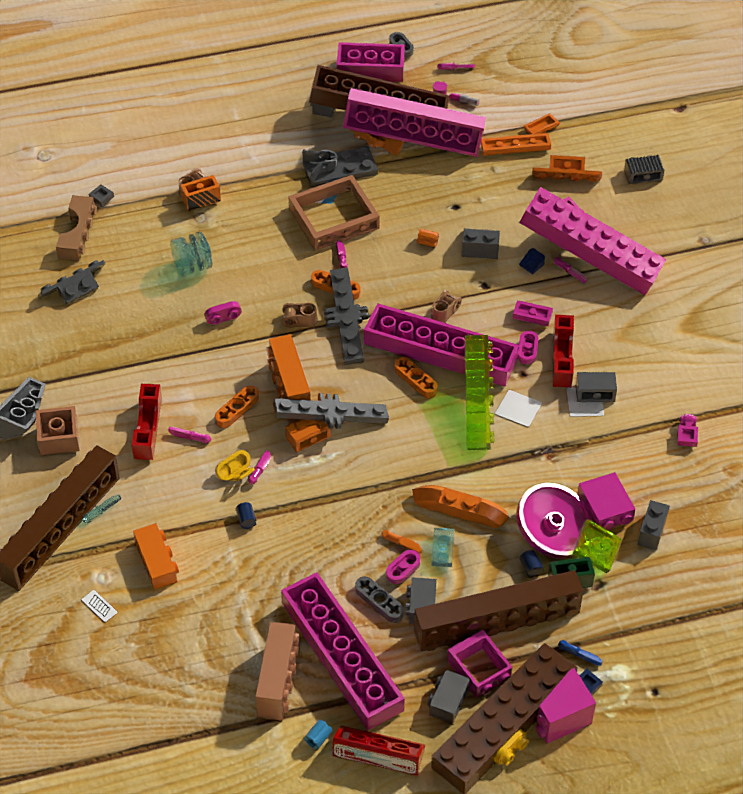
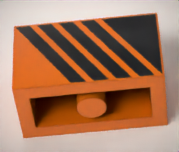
M214 175L180 185L182 201L188 211L221 201L220 186Z

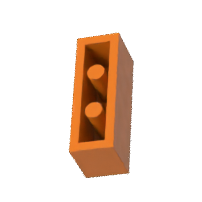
M157 523L133 530L136 546L153 589L155 590L177 582L176 574L179 573L176 561L172 562L170 558L173 555L170 546H166L164 543L166 537L163 529L159 530Z

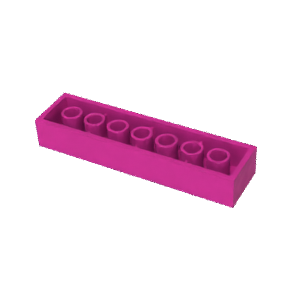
M351 88L343 128L477 157L486 117Z
M542 187L537 191L519 222L643 295L647 294L667 260Z
M377 303L364 329L365 345L506 387L518 360L519 345L379 303Z
M318 572L282 589V605L366 730L368 731L404 712L405 698Z

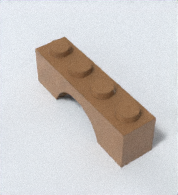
M72 195L68 209L70 220L77 223V226L69 232L60 234L56 251L58 259L80 261L81 254L85 252V241L89 239V228L93 226V215L97 213V205H94L93 197Z

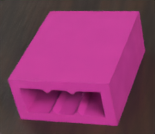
M615 472L579 483L577 495L589 508L597 532L609 530L620 524H628L634 520L636 509Z

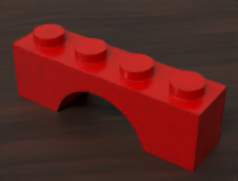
M555 314L553 328V387L572 388L574 375V359L572 358L574 315Z
M141 383L138 424L137 429L133 432L131 445L133 459L153 460L162 402L160 384Z

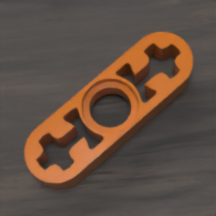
M323 270L314 271L311 274V284L315 288L334 294L330 273ZM350 280L353 299L355 300L360 297V285Z
M400 357L395 360V373L425 398H433L437 395V382L406 357ZM419 375L421 378L419 380H413L411 376Z
M246 386L215 413L217 426L221 428L231 426L259 401L258 388ZM235 404H241L242 408L234 409L232 408V406Z

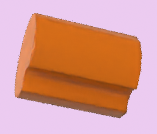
M420 228L417 243L436 247L439 233Z

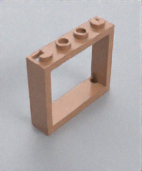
M353 175L288 196L289 210L315 251L336 244L338 240L342 242L380 229V216ZM351 190L367 215L316 232L301 207Z

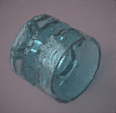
M201 231L196 232L195 236L189 234V243H187L184 237L170 241L173 259L181 276L194 273V264L199 271H202L204 266L206 269L212 268L210 246Z

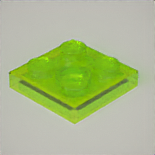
M586 519L583 522L572 554L579 558L590 557L592 565L607 574L611 570L621 538L591 520Z

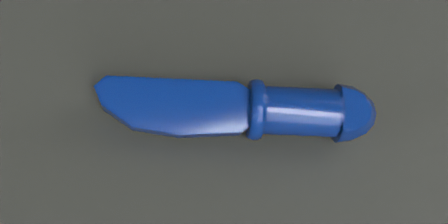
M565 640L558 642L559 649L574 654L576 657L578 656L597 666L602 665V660L598 656L581 649V647H576Z

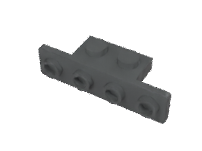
M96 260L90 263L88 268L84 270L80 268L74 271L73 275L68 278L66 276L61 277L52 286L50 284L45 285L40 289L39 299L58 290L64 302L68 304L98 289L99 285L92 273L103 268L105 261L98 262Z

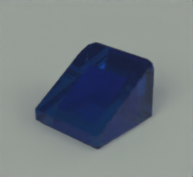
M532 247L521 260L519 266L534 274L545 265V255Z

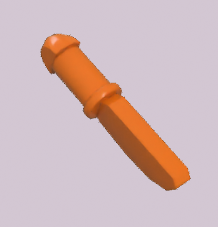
M389 530L382 531L381 535L385 540L388 539L404 548L414 550L419 554L422 553L420 545L413 540L396 535Z

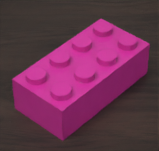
M338 42L337 69L390 82H403L405 45Z

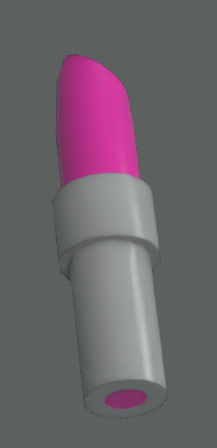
M456 93L449 95L450 99L460 101L461 103L479 105V99Z

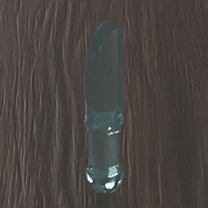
M115 495L110 497L89 513L84 514L82 521L90 523L95 517L103 514L104 511L120 501L121 496Z

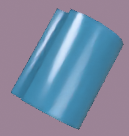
M318 720L306 734L304 740L312 748L319 749L332 733V728L323 720Z

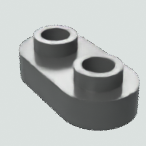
M394 32L389 36V44L405 45L404 58L413 55L414 46L403 33Z

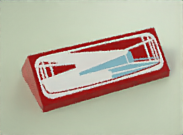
M343 725L340 726L332 740V753L334 757L418 776L425 750V744Z

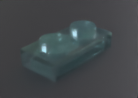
M434 527L432 566L452 567L455 529Z

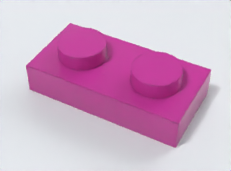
M517 300L512 318L549 326L553 308Z

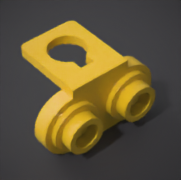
M238 450L219 462L215 473L220 480H231L232 482L243 479L255 469L254 467L248 468L251 463L249 453L244 450Z
M522 729L518 730L495 755L494 761L498 765L510 764L515 756L513 753L518 749L522 751L529 742L526 736L527 733Z

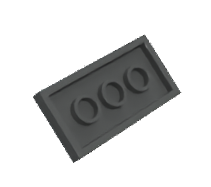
M369 146L340 152H333L331 150L306 151L305 149L302 151V165L311 188L350 175L358 179L378 174V168Z

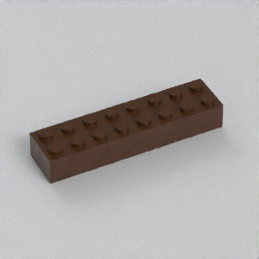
M317 65L309 102L346 111L350 90L353 88L448 109L450 96Z
M96 445L92 451L90 450L86 454L82 462L74 467L71 474L61 481L60 486L49 494L47 500L36 508L29 520L24 521L18 532L13 534L9 538L8 543L0 549V580L20 591L120 479L116 455Z
M574 570L416 608L414 612V633L421 652L426 650L433 651L438 647L456 645L481 630H484L488 636H494L497 633L514 631L524 626L531 627L545 621L552 622L557 618L565 616L572 617L580 613L584 590Z
M544 643L432 755L431 768L462 794H466L496 763L494 758L500 748L518 730L522 729L527 732L537 721L539 705L571 669L575 668L577 671L578 667Z

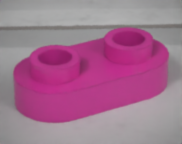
M231 301L210 307L205 311L204 317L208 324L216 325L238 318L242 310L238 302Z
M525 331L520 335L518 360L523 364H532L536 360L539 338L533 331Z
M407 550L398 556L386 569L387 580L392 584L404 582L420 567L421 558L419 553L414 550Z

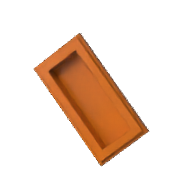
M549 113L524 125L523 128L528 134H540L560 125V122Z

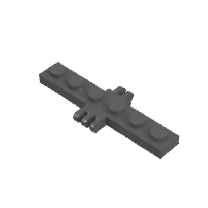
M348 268L330 270L336 307L324 309L326 327H339L345 365L364 362L358 324L362 323L363 320L369 319L368 307H360L359 304L354 305Z
M319 393L318 401L275 398L273 402L276 418L323 420V423H327L329 429L334 428V423L336 429H341V424L344 421L387 424L389 421L386 405L340 402L338 394H333L331 398V394L326 393L324 399L323 393Z

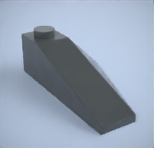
M28 377L0 405V438L7 440L26 433L36 421V410H39L45 383Z

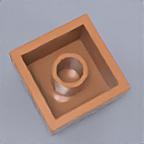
M75 406L36 410L37 443L40 455L80 451L78 419Z

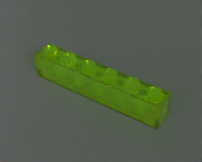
M465 335L466 436L468 450H491V443H495L494 431H491V425H494V413H490V407L494 406V395H490V389L493 388V377H490L489 372L493 371V359H489V353H493V343L489 341L488 335Z

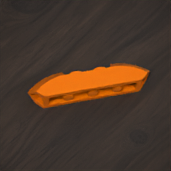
M424 485L412 489L414 502L423 508L492 528L501 527L510 518L504 508L481 497L437 485Z

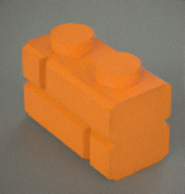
M301 419L297 422L292 421L285 427V436L295 452H299L331 437V429L328 428L327 423H323V420Z

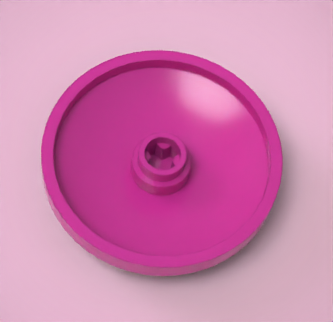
M543 483L530 488L518 503L516 519L519 530L525 540L538 552L556 559H567L580 554L589 545L594 532L593 518L585 502L572 490L558 484Z

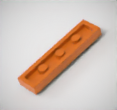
M549 133L483 138L481 140L483 156L551 150Z

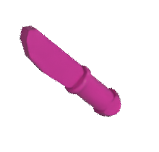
M443 63L438 64L437 68L439 70L475 68V64Z
M338 240L336 241L339 267L340 269L347 268L345 247Z
M560 257L554 258L555 265H558L566 273L571 274L582 283H586L587 278L574 269L572 265L567 264Z
M169 427L168 429L169 433L180 438L190 439L191 441L196 440L205 444L211 441V437L208 434L204 435L176 427Z
M268 450L265 451L257 466L254 467L255 470L248 478L249 484H255L260 474L263 473V470L268 465L271 458Z

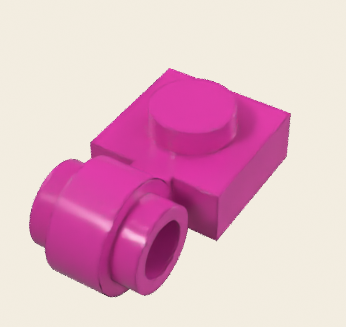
M686 413L681 415L680 425L678 426L677 445L697 447V416Z

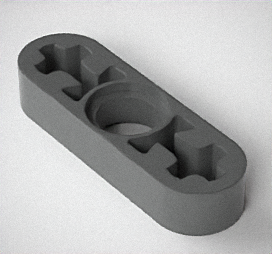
M364 576L357 579L355 591L359 597L389 622L397 623L402 620L404 608L400 602L371 578ZM361 585L364 586V587L368 585V589H367V588L361 589ZM382 596L385 598V601L383 603H376L374 598ZM391 610H392V611L398 610V614H396V613H392V614H391Z

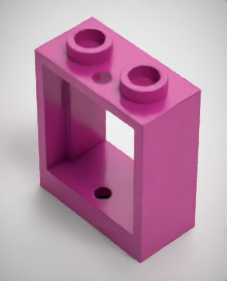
M484 630L448 649L447 661L457 674L470 678L469 689L476 698L482 694H489L494 687L499 684L503 685L512 675L511 664ZM483 649L499 672L477 683L461 661Z

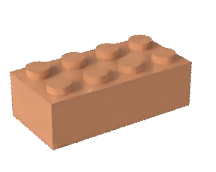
M270 622L256 691L257 718L283 721L284 713L289 711L290 700H288L289 694H292L293 690L292 675L295 676L297 666L295 659L299 656L300 651L299 633H296V625Z

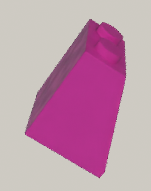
M575 668L566 674L539 705L535 729L540 738L543 737L546 744L592 724L596 701Z

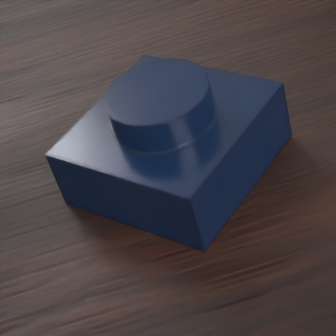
M588 669L579 675L591 695L603 684V681Z

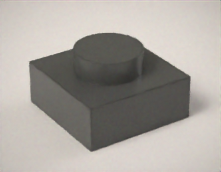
M100 184L89 193V197H93L94 202L103 207L114 198V192Z

